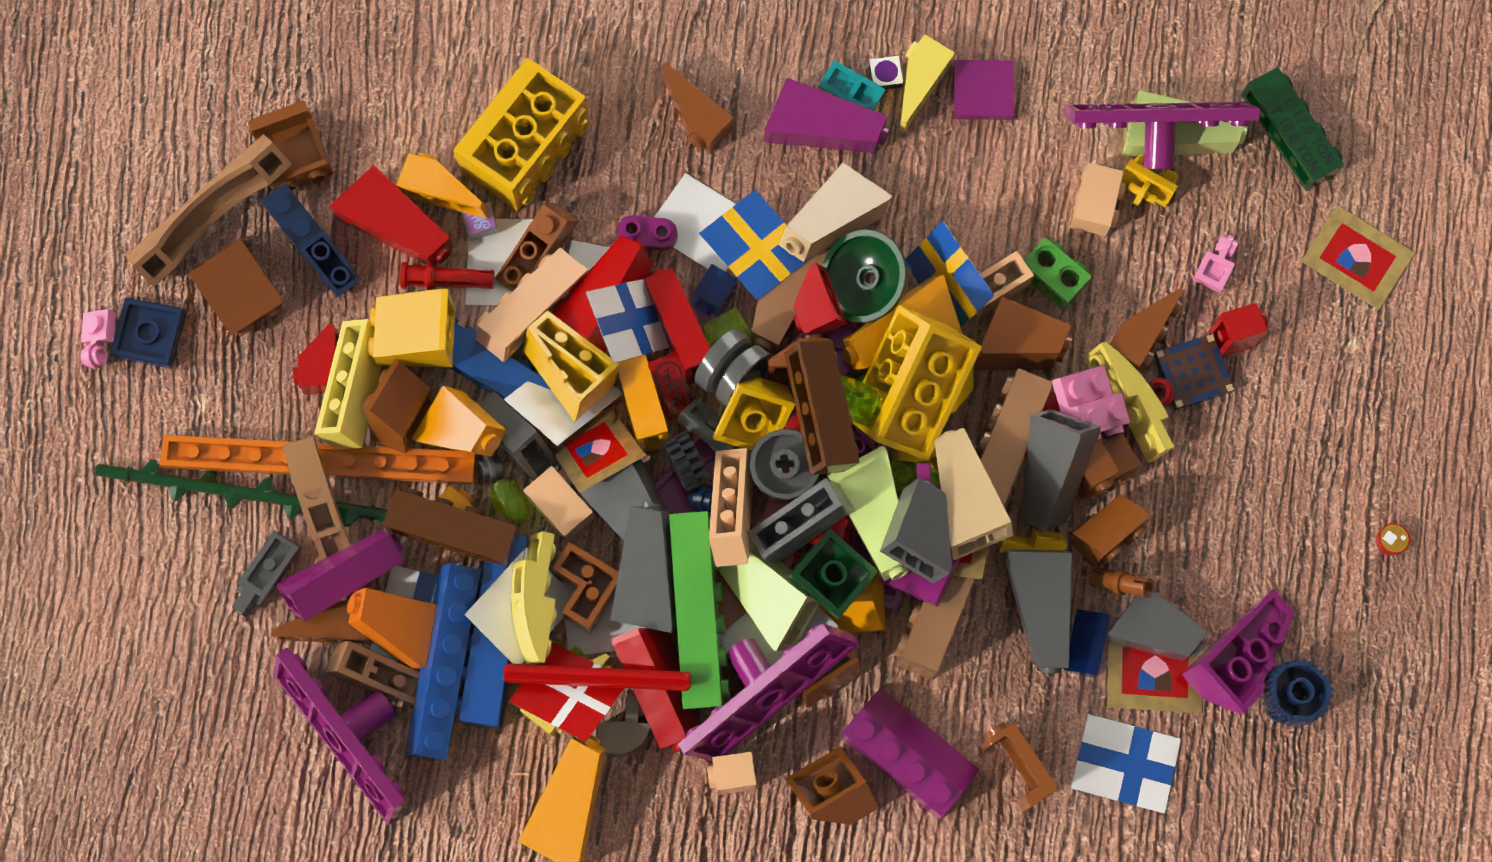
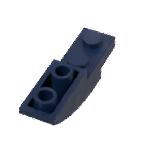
M286 183L260 201L280 226L283 233L337 298L362 280Z

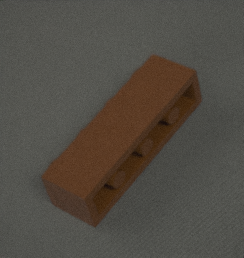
M833 341L798 342L785 351L784 355L810 474L845 472L860 463L858 458L859 449L854 440L852 418L846 404L845 387L841 382L838 356L834 350Z
M405 488L404 492L395 489L383 522V527L387 532L508 568L520 533L518 527L513 525L514 521L512 519L499 515L492 519L483 516L484 512L474 507L466 506L465 510L453 507L454 503L441 497H436L435 501L423 498L424 494L415 489Z

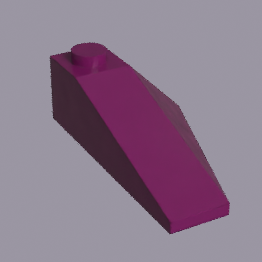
M1274 589L1270 590L1207 648L1181 675L1202 699L1240 715L1245 713L1264 691L1266 686L1264 683L1276 661L1274 656L1279 644L1284 641L1295 612Z

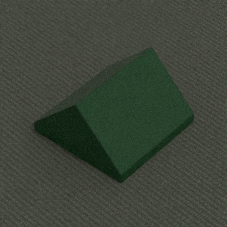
M829 528L799 560L789 577L836 619H839L876 575L878 570Z

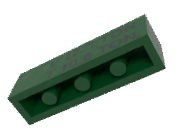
M1279 67L1247 84L1241 94L1247 103L1260 108V118L1258 121L1306 192L1332 178L1340 171L1344 165L1341 153L1336 147H1332L1326 138L1324 128L1320 123L1315 122L1309 113L1306 101L1298 97L1293 89L1291 79L1286 74H1283Z

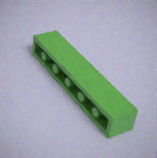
M708 511L669 514L680 672H690L692 675L691 688L688 691H682L683 709L722 706L726 704V699H730L731 696L729 679L724 680L723 667L728 666L727 648L721 645V634L726 633L724 615H719L718 602H723L722 583H717L716 570L721 569V567H716L709 542L711 513Z

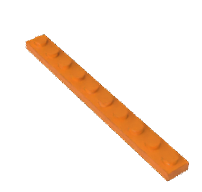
M163 435L160 466L172 469L291 475L283 445L292 442ZM316 443L328 477L474 485L476 454L409 448L405 454L389 447L362 446V448L335 449L330 444Z

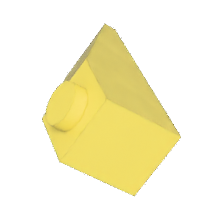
M924 35L919 43L914 41L906 53V57L909 59L906 68L899 131L902 133L906 132L953 63L955 52L927 35Z

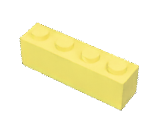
M368 319L343 321L315 430V435L335 449L362 448L368 425L364 403L368 395L375 392L382 367L377 366L373 356H369V338L374 337L375 326H371Z

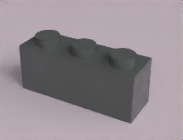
M825 478L748 531V534L764 560L779 563L854 512L855 509L841 485Z

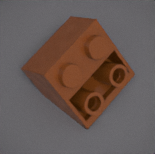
M395 359L388 369L382 371L378 387L365 400L364 411L366 412L372 441L406 454L414 441L412 439L414 433L433 403L431 388L400 361Z
M1119 494L1075 531L1068 540L1093 568L1099 562L1105 566L1124 549L1122 546L1123 542L1129 546L1148 528L1144 523L1151 515Z

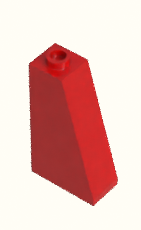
M374 165L330 205L334 216L339 221L425 265L428 263L435 265L437 262L440 264L452 252L453 244L450 237Z
M621 235L551 313L602 352H605L607 346L586 292L636 280H644L653 266L652 261L646 254L648 252L647 247L638 239L632 241Z
M663 268L651 272L648 278L644 279V283L672 353L676 352L687 383L690 385L695 383L696 371L710 347L673 268L666 271Z
M637 628L611 639L624 669L680 671L669 632L650 628ZM633 689L659 748H673L674 753L680 752L681 749L678 743L687 737L686 734L690 729L698 726L693 708L683 709L682 691Z

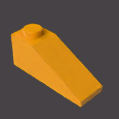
M421 153L420 156L408 154L396 186L409 199L488 219L489 213L484 204L445 169L436 158Z

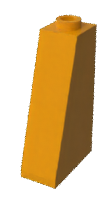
M944 275L926 279L904 295L898 303L900 306L947 324L962 333ZM898 305L885 316L866 323L843 340L845 344L843 349L844 357L853 370L870 367Z
M646 355L618 361L617 363L620 365L617 375L636 442L644 453L663 448L662 442L669 439L668 429L648 367Z
M593 735L586 742L574 736L570 739L518 842L554 862L585 861L606 748L599 745V739Z

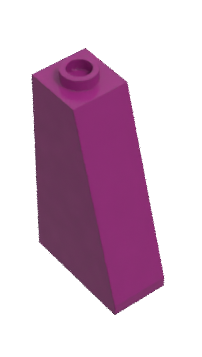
M787 78L764 129V141L777 144L875 153L878 144H885L890 128L886 127L888 117L886 115Z
M380 530L275 585L290 611L303 621H307L404 562L400 553L403 551V546L395 534L390 536L389 533Z

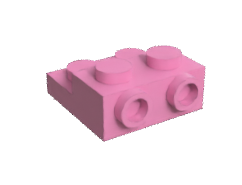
M1104 365L1052 380L1061 413L1101 426L1100 432L1104 431L1105 436L1123 432L1122 425L1130 423L1122 393L1113 395Z

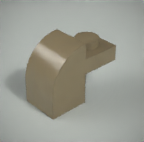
M627 690L625 722L602 720L598 725L597 739L600 740L599 745L606 748L605 756L624 757L634 754L645 745L650 736L651 728L649 724L639 723V718L645 719V715L634 690Z

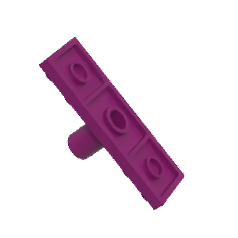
M1247 102L1065 104L1064 117L1072 121L1074 125H1078V128H1096L1097 123L1108 124L1110 128H1126L1127 122H1145L1144 168L1171 169L1175 165L1176 122L1193 121L1194 123H1200V126L1214 127L1219 126V121L1231 123L1232 126H1249L1250 121L1259 120L1260 108Z
M822 623L811 628L807 633V637L800 643L786 649L782 654V658L772 666L754 638H746L737 642L729 649L727 657L745 685V688L725 705L714 709L710 717L701 725L690 729L686 734L687 737L678 743L684 755L712 761V757L727 755L860 644L854 634Z
M285 648L276 654L273 676L386 824L389 825L399 817L405 802L403 799L405 794L396 781H389L383 773L385 768L376 755L370 756L360 743V740L395 716L391 704L380 691L376 690L339 715L325 697L326 691L320 681L316 678L312 680L305 671L307 666L303 659L297 653L293 655L288 648Z

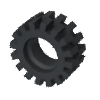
M686 431L662 442L671 466L686 493L710 482L704 463Z

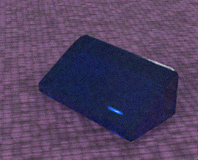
M1076 610L1069 642V668H1064L1063 671L1090 678L1098 676L1111 614Z

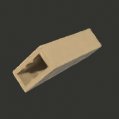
M842 163L789 222L781 237L779 246L804 262L831 247L844 235L861 230L880 219L884 215L892 195Z
M965 429L947 431L940 438L935 439L941 491L946 493L950 549L953 561L1013 536L1012 522Z

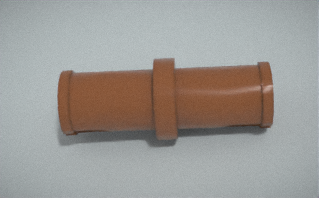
M1094 567L1092 571L1098 574L1091 572L1089 576V583L1092 587L1113 590L1118 595L1128 593L1142 596L1143 598H1150L1151 594L1145 591L1151 593L1154 591V581L1152 578L1130 575L1126 570L1115 572Z

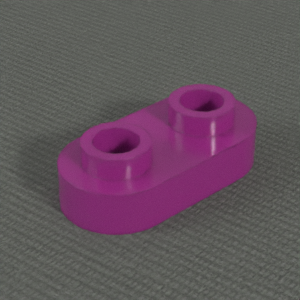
M630 215L624 217L617 227L618 237L623 235L632 241L638 239L649 250H669L675 246L678 240L676 225L671 220L665 218ZM630 226L638 228L634 234L628 233L627 229ZM660 229L668 231L664 237L658 236L657 232Z

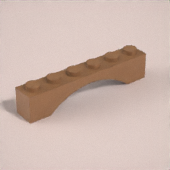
M263 134L126 255L127 259L153 287L156 286L178 266L191 246L217 219L246 197L270 185L292 165L291 162Z

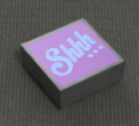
M490 202L484 203L489 213L488 219L461 212L470 241L499 233Z

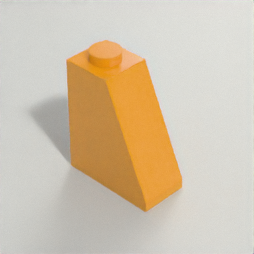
M442 386L412 439L416 442L492 457L507 430L465 392Z

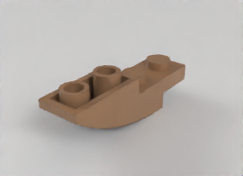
M314 436L283 445L288 468L312 541L314 540L319 556L323 560L351 545L334 499L331 483Z

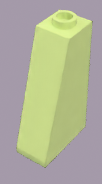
M1139 90L1133 103L1191 102ZM1193 121L1176 122L1175 155L1233 153L1239 143H1244L1247 126H1232L1231 123L1219 121V126L1214 127L1200 126V123H1194ZM1129 122L1122 156L1138 157L1140 154L1144 155L1145 122Z
M883 445L860 457V463L847 471L831 473L827 476L830 480L841 485L855 511L848 516L883 580L886 581L890 578L892 580L900 579L909 570L880 552L899 501L889 455Z
M750 538L748 564L721 566L719 571L769 645L775 651H784L791 646L797 645L820 603L789 577L792 571L783 563L764 560Z

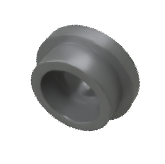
M483 456V461H479L481 478L483 480L487 479L490 485L495 484L496 480L503 479V469L499 456Z

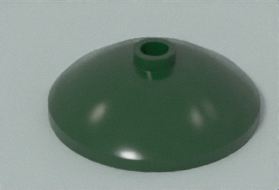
M857 230L844 235L830 248L822 265L827 270L843 315L849 321L867 323L885 316L898 305L906 289L908 269L904 254L894 240L877 231ZM875 274V282L871 284L870 276Z

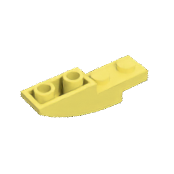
M1107 342L1100 343L1084 356L1090 369L1102 365L1105 366L1113 395L1122 393L1130 420L1128 425L1147 463L1159 459L1174 448L1162 424L1169 416L1152 388L1135 367Z
M544 531L531 535L527 559L514 563L511 582V604L515 633L526 664L530 665L544 663L545 659L549 656L551 651L550 630L557 616V611L554 608L556 599L544 597L550 585L549 565L556 551V546L553 544L555 534Z

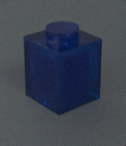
M711 264L692 293L695 308L706 316L713 314L719 318L738 289V279Z

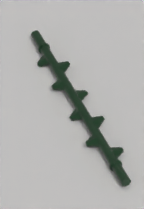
M151 459L142 470H136L130 466L123 468L104 464H97L95 468L96 476L125 480L126 483L132 481L168 487L173 501H179L189 490L225 496L227 506L231 509H234L243 499L283 505L287 518L291 520L302 510L297 495L276 492L272 479L268 477L257 488L218 483L214 471H207L200 479L161 474L157 460ZM336 501L345 527H350L358 518H366L369 521H384L388 509L376 508L375 505L364 506Z

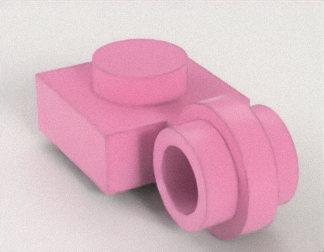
M1221 235L1214 249L1219 255L1207 251L1193 281L1221 293L1235 263L1224 259L1225 256L1231 259L1239 243L1234 240V236L1228 235L1227 237Z
M106 309L83 313L81 343L87 344V346L81 351V361L85 366L96 369L101 368L107 362L108 354L104 348V343L114 342L116 312Z

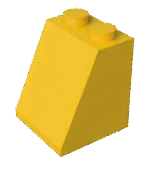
M448 289L376 297V307H371L370 323L371 326H375L374 337L369 338L368 350L369 356H373L377 366H390L395 359L406 367H453L455 305Z

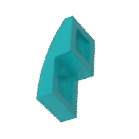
M836 60L832 62L819 84L820 88L830 94L870 110H874L886 90Z

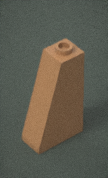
M825 249L813 256L758 300L751 331V340L754 341V345L761 346L769 353L771 350L777 354L779 353L795 324L794 316L797 314L793 305L807 271L813 263H818L822 266L828 250Z

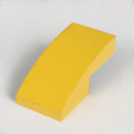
M1034 527L1030 538L1013 534V536L997 542L999 552L1004 553V549L1066 550L1068 545L1063 534L1052 531H1038Z

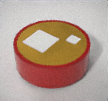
M1390 523L1378 531L1376 544L1382 553L1396 556L1408 548L1410 535L1402 525Z

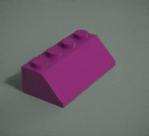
M881 687L840 735L844 741L938 820L944 817L980 771Z

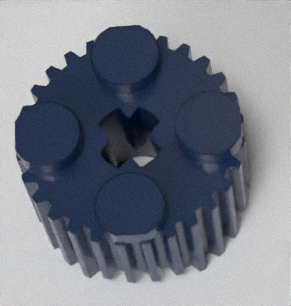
M1296 659L1294 661L1289 660L1270 671L1264 682L1266 686L1263 695L1260 696L1261 699H1264L1262 705L1267 707L1265 712H1267L1268 717L1274 722H1281V725L1287 724V727L1304 726L1322 717L1323 713L1328 710L1327 706L1331 704L1329 700L1334 697L1331 694L1334 688L1330 687L1332 681H1328L1327 675H1322L1323 670H1317L1318 666H1312V662L1307 663L1306 659L1301 661ZM1292 689H1295L1296 692H1301V697L1296 699Z

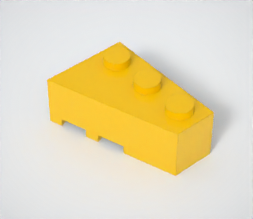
M549 311L542 314L527 328L523 346L524 353L573 421L576 422L614 386L620 364L617 362L613 363L611 357Z

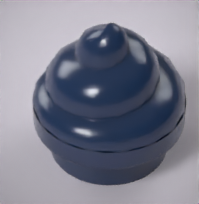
M705 484L687 495V500L695 512L708 511L711 513L713 486Z

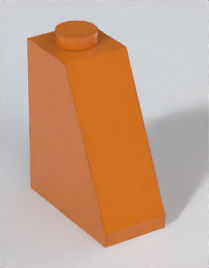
M364 588L355 591L348 601L347 612L350 614L348 623L402 665L413 670L421 669L427 666L437 605Z

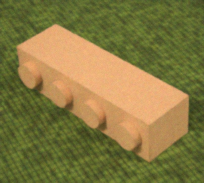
M559 248L552 255L547 254L532 274L527 273L522 277L518 287L512 293L507 292L500 298L497 307L491 313L487 311L478 319L476 323V340L502 362H505L524 344L527 328L546 311L551 313L586 275L588 269L562 248Z
M747 448L716 451L709 542L716 567L748 564L750 536L748 531H750L753 479Z

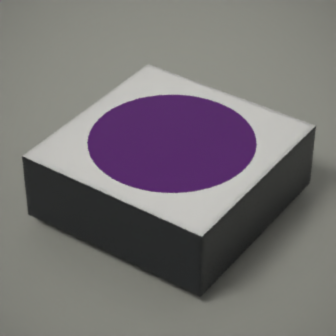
M899 56L869 59L871 81L884 89L903 87Z

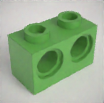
M1045 237L1025 258L1024 262L1034 274L1031 284L1064 311L1085 289L1092 276L1083 263L1077 260L1073 261L1067 256L1065 249L1056 241L1051 242ZM1047 258L1051 261L1052 266L1044 267L1039 264L1038 259ZM1061 278H1071L1075 282V286H1065Z

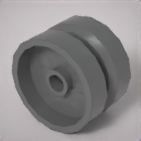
M734 328L719 338L709 349L696 371L695 383L706 392L713 393L716 391L717 400L727 407L738 383L751 381L759 377L765 378L768 372V361L772 358V355L761 346L755 345L751 347L750 338L739 329Z
M780 429L769 432L757 442L751 453L750 471L753 482L761 494L773 501L792 502L814 487L818 480L819 474H810L803 437L798 431ZM787 461L791 464L788 473H783L782 469L779 468L781 462Z

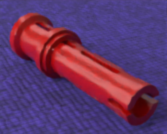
M407 262L401 263V289H407L408 286L426 287L427 290L436 289V286L494 289V270L438 268L433 263H428L427 266L408 265Z

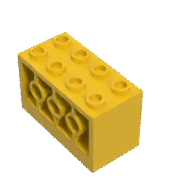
M527 57L453 149L460 172L516 211H519L523 204L527 206L536 194L535 189L541 181L544 183L550 178L554 171L553 166L559 158L564 159L572 148L571 143L577 135L581 137L588 129L590 122L586 97Z
M898 305L849 410L852 423L874 441L928 461L935 447L934 440L940 437L982 346L947 324Z

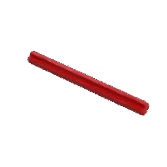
M507 664L503 668V680L506 683L688 691L692 686L691 673L680 671Z

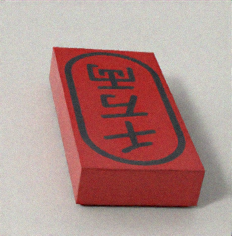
M674 352L648 363L658 397L668 421L678 417L694 401L678 355Z

